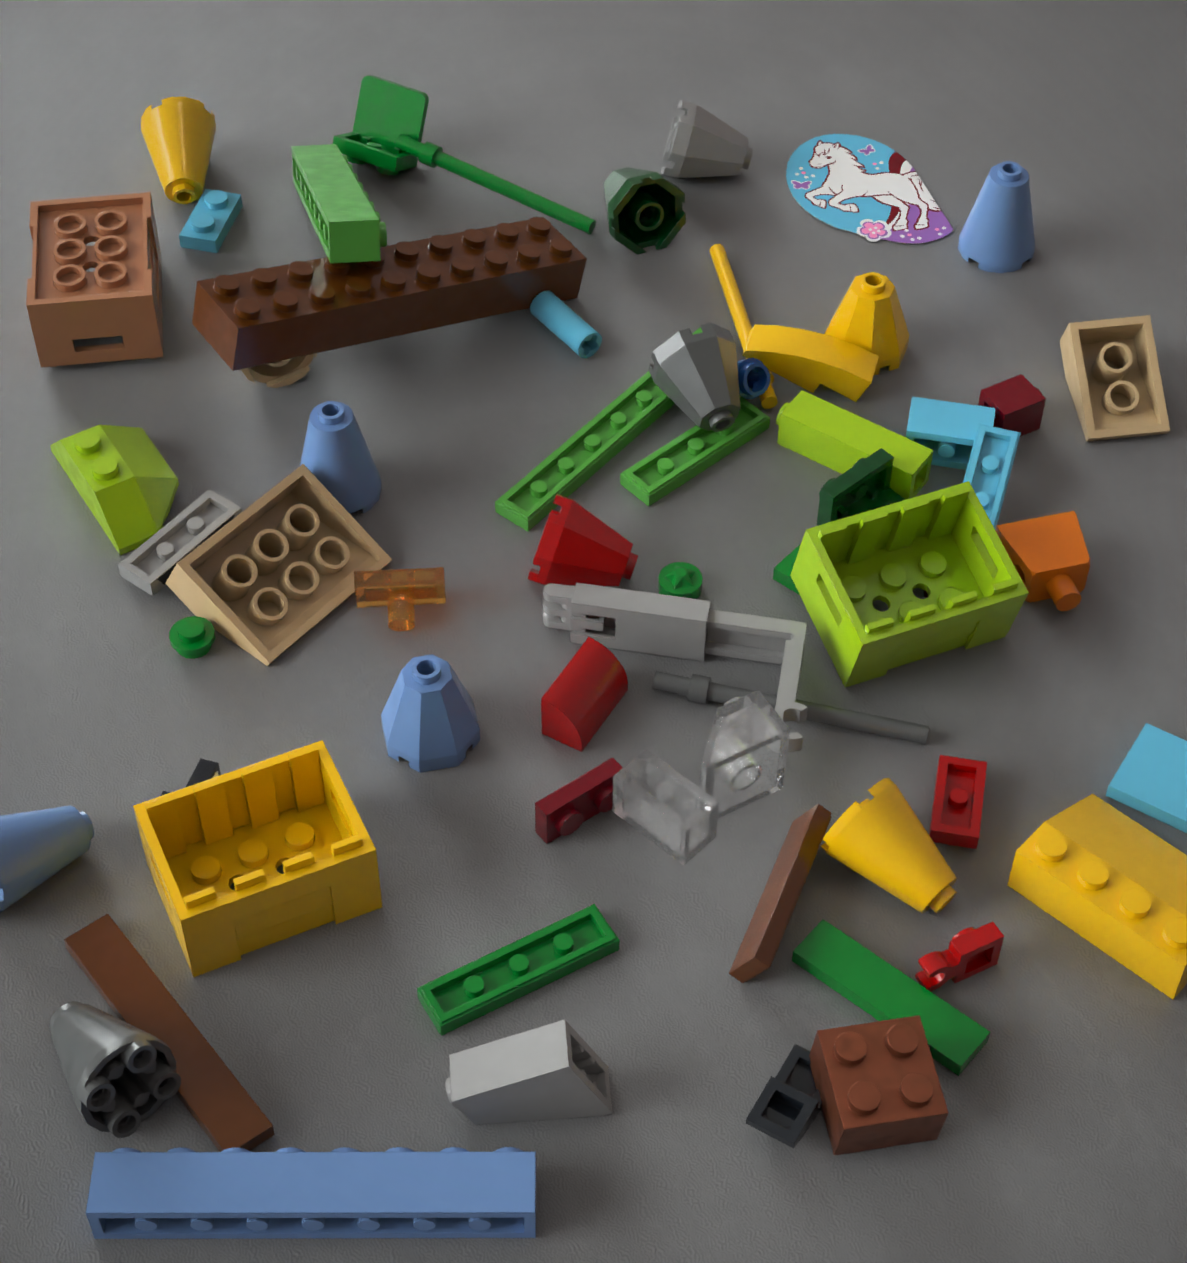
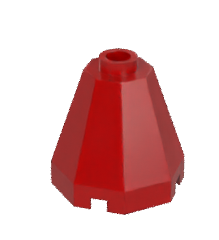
M556 494L553 504L561 506L560 512L552 510L549 513L532 563L541 568L540 571L532 568L528 579L543 585L550 583L576 585L577 582L599 586H619L622 578L630 580L638 559L637 554L631 553L633 543L575 500Z

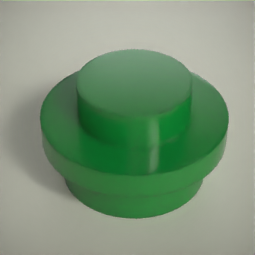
M198 616L180 619L170 629V644L174 650L185 658H200L210 651L215 641L214 627L210 621Z

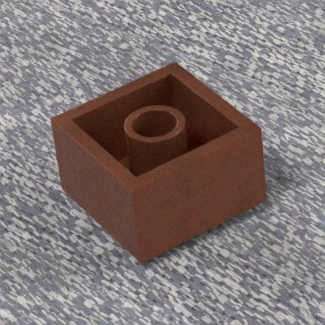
M920 1015L817 1030L809 1055L810 1067L816 1089L819 1090L822 1101L821 1108L834 1156L937 1140L949 1112Z

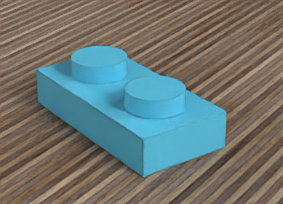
M205 189L179 234L181 247L218 253L243 207L241 194Z

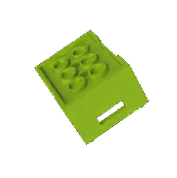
M969 481L806 529L790 575L845 688L884 676L889 669L962 646L969 649L1006 637L1029 594ZM920 588L928 593V597L925 599L917 598L913 594V589ZM876 600L885 602L888 605V610H876L873 602Z

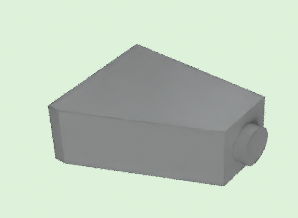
M565 1019L449 1055L450 1077H447L445 1082L447 1097L454 1108H458L475 1125L596 1117L613 1113L608 1066Z

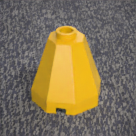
M869 272L854 278L824 334L855 344L878 355L879 358L874 376L878 375L880 368L889 366V371L899 368L908 348L909 332L895 286L887 276L876 272Z

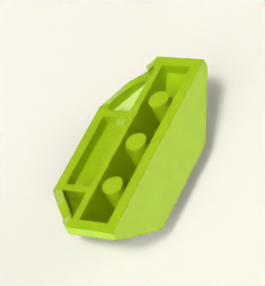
M97 425L50 445L52 453L120 555L137 549L164 527L163 524L170 512L179 482L143 428Z

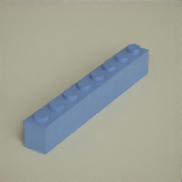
M236 1147L227 1148L222 1152H196L188 1148H173L167 1152H141L133 1148H119L113 1152H95L86 1216L94 1239L536 1238V1152H524L514 1147H503L494 1152H469L459 1147L445 1148L440 1152H414L404 1147L391 1148L385 1152H360L348 1147L336 1148L331 1152H305L293 1147L282 1148L276 1152H250L247 1149Z

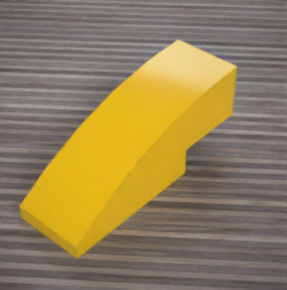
M758 324L752 327L742 354L746 358L760 360L768 370L811 393H814L818 386L822 384L854 402H857L872 383L879 358L878 355L855 344L829 335L799 328Z

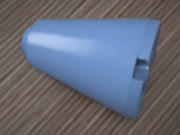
M1005 161L991 168L959 235L958 250L962 258L967 262L969 258L978 262V269L986 272L1007 273L1017 271L1022 268V263L1028 259L1030 262L1033 259L1035 251L1029 174L1025 168L1013 161Z
M327 401L317 405L309 416L300 466L304 464L349 513L363 508L364 514L371 510L379 500L382 484L380 474L352 409L348 405L337 401Z
M63 806L0 815V913L90 849V839L94 837V828L85 812H79L73 806Z

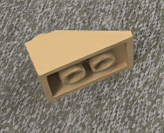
M1150 315L1069 323L1059 342L1065 378L1086 441L1168 434L1170 426Z

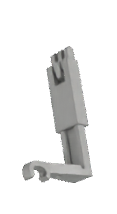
M576 582V586L555 583L544 586L543 623L549 628L571 631L570 643L583 644L590 637L606 648L704 662L705 654L781 664L782 668L772 723L771 741L778 749L783 751L796 752L802 750L803 736L798 732L791 733L785 731L782 725L787 721H794L800 724L806 721L808 707L796 702L804 655L806 622L710 609L711 601L599 585Z

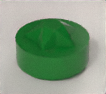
M670 563L663 567L659 573V594L698 599L702 592V573L696 566L690 563Z

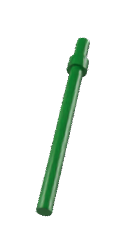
M400 134L396 139V148L418 157L419 162L431 168L441 167L587 234H591L595 228L596 220L448 155L438 145L429 141L422 143L404 134Z

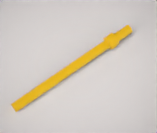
M714 244L709 252L744 351L752 326L725 248L722 244ZM770 370L769 387L762 395H759L762 407L765 409H771L778 403L772 386L774 376Z

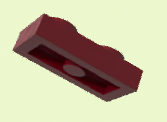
M612 757L535 803V832L548 844L562 835L572 834L583 822L596 814L613 809L624 798V768Z

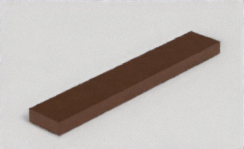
M109 914L102 916L64 939L68 952L118 1018L155 1036L166 1043L171 1049L176 1060V1072L181 1077V1085L176 1095L220 1152L234 1147L251 1151L275 1135L272 1123Z

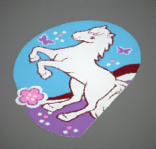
M822 135L801 144L790 156L787 163L786 180L789 190L797 203L813 217L837 229L856 233L863 237L866 236V239L870 242H877L883 239L904 244L932 242L949 235L954 230L914 168L899 153L880 142L858 135Z

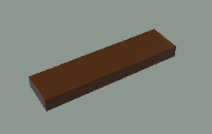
M820 804L815 805L791 824L729 972L731 976L741 983L748 982L772 965L832 818V813Z

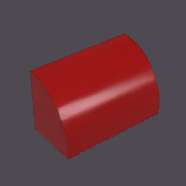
M588 637L541 698L542 734L580 752L585 749L628 691V679L623 666L615 655L598 641Z

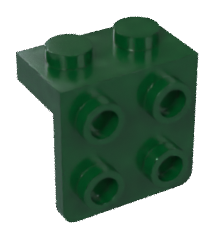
M881 448L869 457L859 459L851 469L839 477L829 479L819 492L817 525L819 526L906 500L889 488L894 457Z

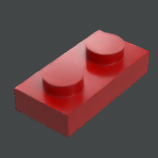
M946 755L939 756L929 836L933 842L977 849L987 762Z

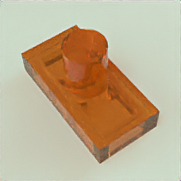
M444 567L354 572L357 608L388 606V627L391 630L401 632L409 631L415 627V605L446 603Z

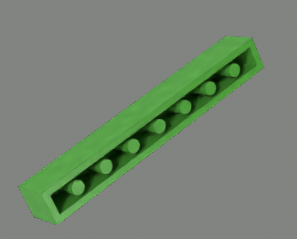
M336 144L291 146L293 184L330 264L381 261L380 247L387 246L386 224L381 222L379 211H375L373 201H369L368 192L363 191V184L358 182L357 173H353L352 164H348L347 156L342 155Z

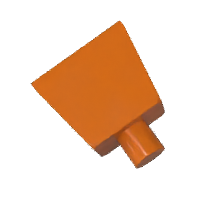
M1075 511L996 525L995 531L1029 592L1025 601L1031 603L1052 599L1059 611H1069L1081 602L1080 592L1085 589L1090 569V557Z

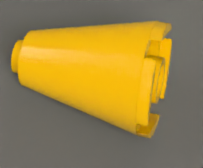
M168 97L162 99V105L154 109L150 105L145 109L141 117V132L165 195L173 202L189 204L199 199L203 193L216 132L215 116L212 111L210 114L205 110L204 104L196 99L188 97Z
M884 778L867 790L874 796L872 800L865 799L860 804L855 801L838 818L823 838L825 843L820 845V847L832 858L923 914L931 908L937 914L956 896L957 892L952 886L956 882L957 877L897 785L890 778Z

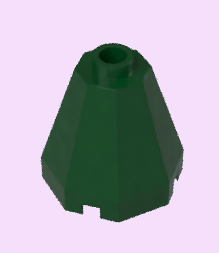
M626 167L613 170L603 183L609 233L616 241L637 255L647 253L643 248L654 245L656 250L667 248L686 223V213L682 207V202L685 203V193L658 172Z

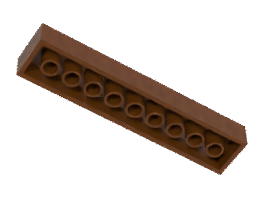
M532 217L518 222L500 223L496 226L467 229L464 232L434 235L431 238L410 242L402 241L394 245L380 247L381 261L330 264L328 257L308 261H294L286 265L257 268L253 271L232 275H219L215 278L197 281L192 324L231 370L235 371L528 309L533 299L543 291H551L561 301L578 298L587 258L544 217Z

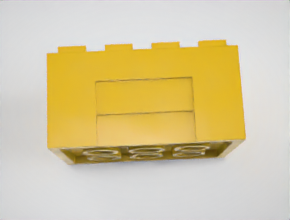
M323 740L133 805L148 868L193 977L241 960V955L332 921L339 924L382 908L376 848ZM282 864L284 874L277 871V868ZM233 882H234L235 890H232V889L230 888V886H231V884H232Z

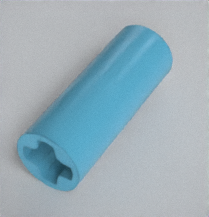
M543 291L533 299L530 306L531 314L578 356L589 358L598 351L602 343V336L551 291Z

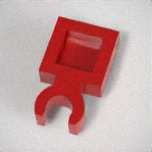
M993 921L977 929L974 927L965 928L950 940L948 949L942 952H930L921 957L918 963L923 970L916 973L915 978L920 985L929 991H934L944 985L949 979H952L954 983H958L995 966L998 963L1004 935Z

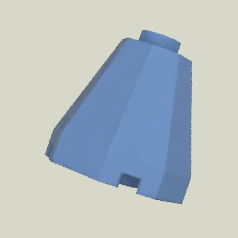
M433 654L413 657L401 670L381 713L382 729L388 756L399 761V756L409 761L410 768L420 773L459 766L466 758V750L471 745L474 748L480 741V727L473 699L449 662Z

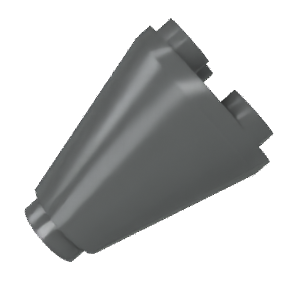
M78 1001L62 1005L52 1015L49 1028L54 1048L75 1105L83 1120L91 1127L100 1132H111L117 1138L130 1136L138 1129L142 1121L155 1113L164 1100L171 1098L179 1090L181 1077L176 1072V1060L166 1043L155 1036L89 1004H83Z

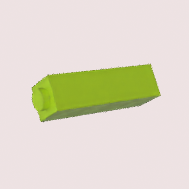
M801 390L790 403H784L776 418V424L779 425L777 444L836 472L845 473L859 459L867 458L882 448L894 457L889 488L907 500L915 497L929 480L933 456L932 449Z

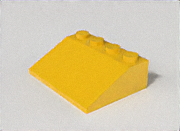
M1093 793L1046 820L1016 850L1007 883L1010 888L1172 1000L1186 986V854Z

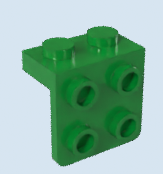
M373 75L365 76L361 81L353 132L335 135L332 144H336L340 152L347 156L348 162L355 164H366L367 162L375 165L376 171L383 174L397 175L398 171L416 167L418 157L396 148L395 142L400 134L421 142L429 97L424 92Z

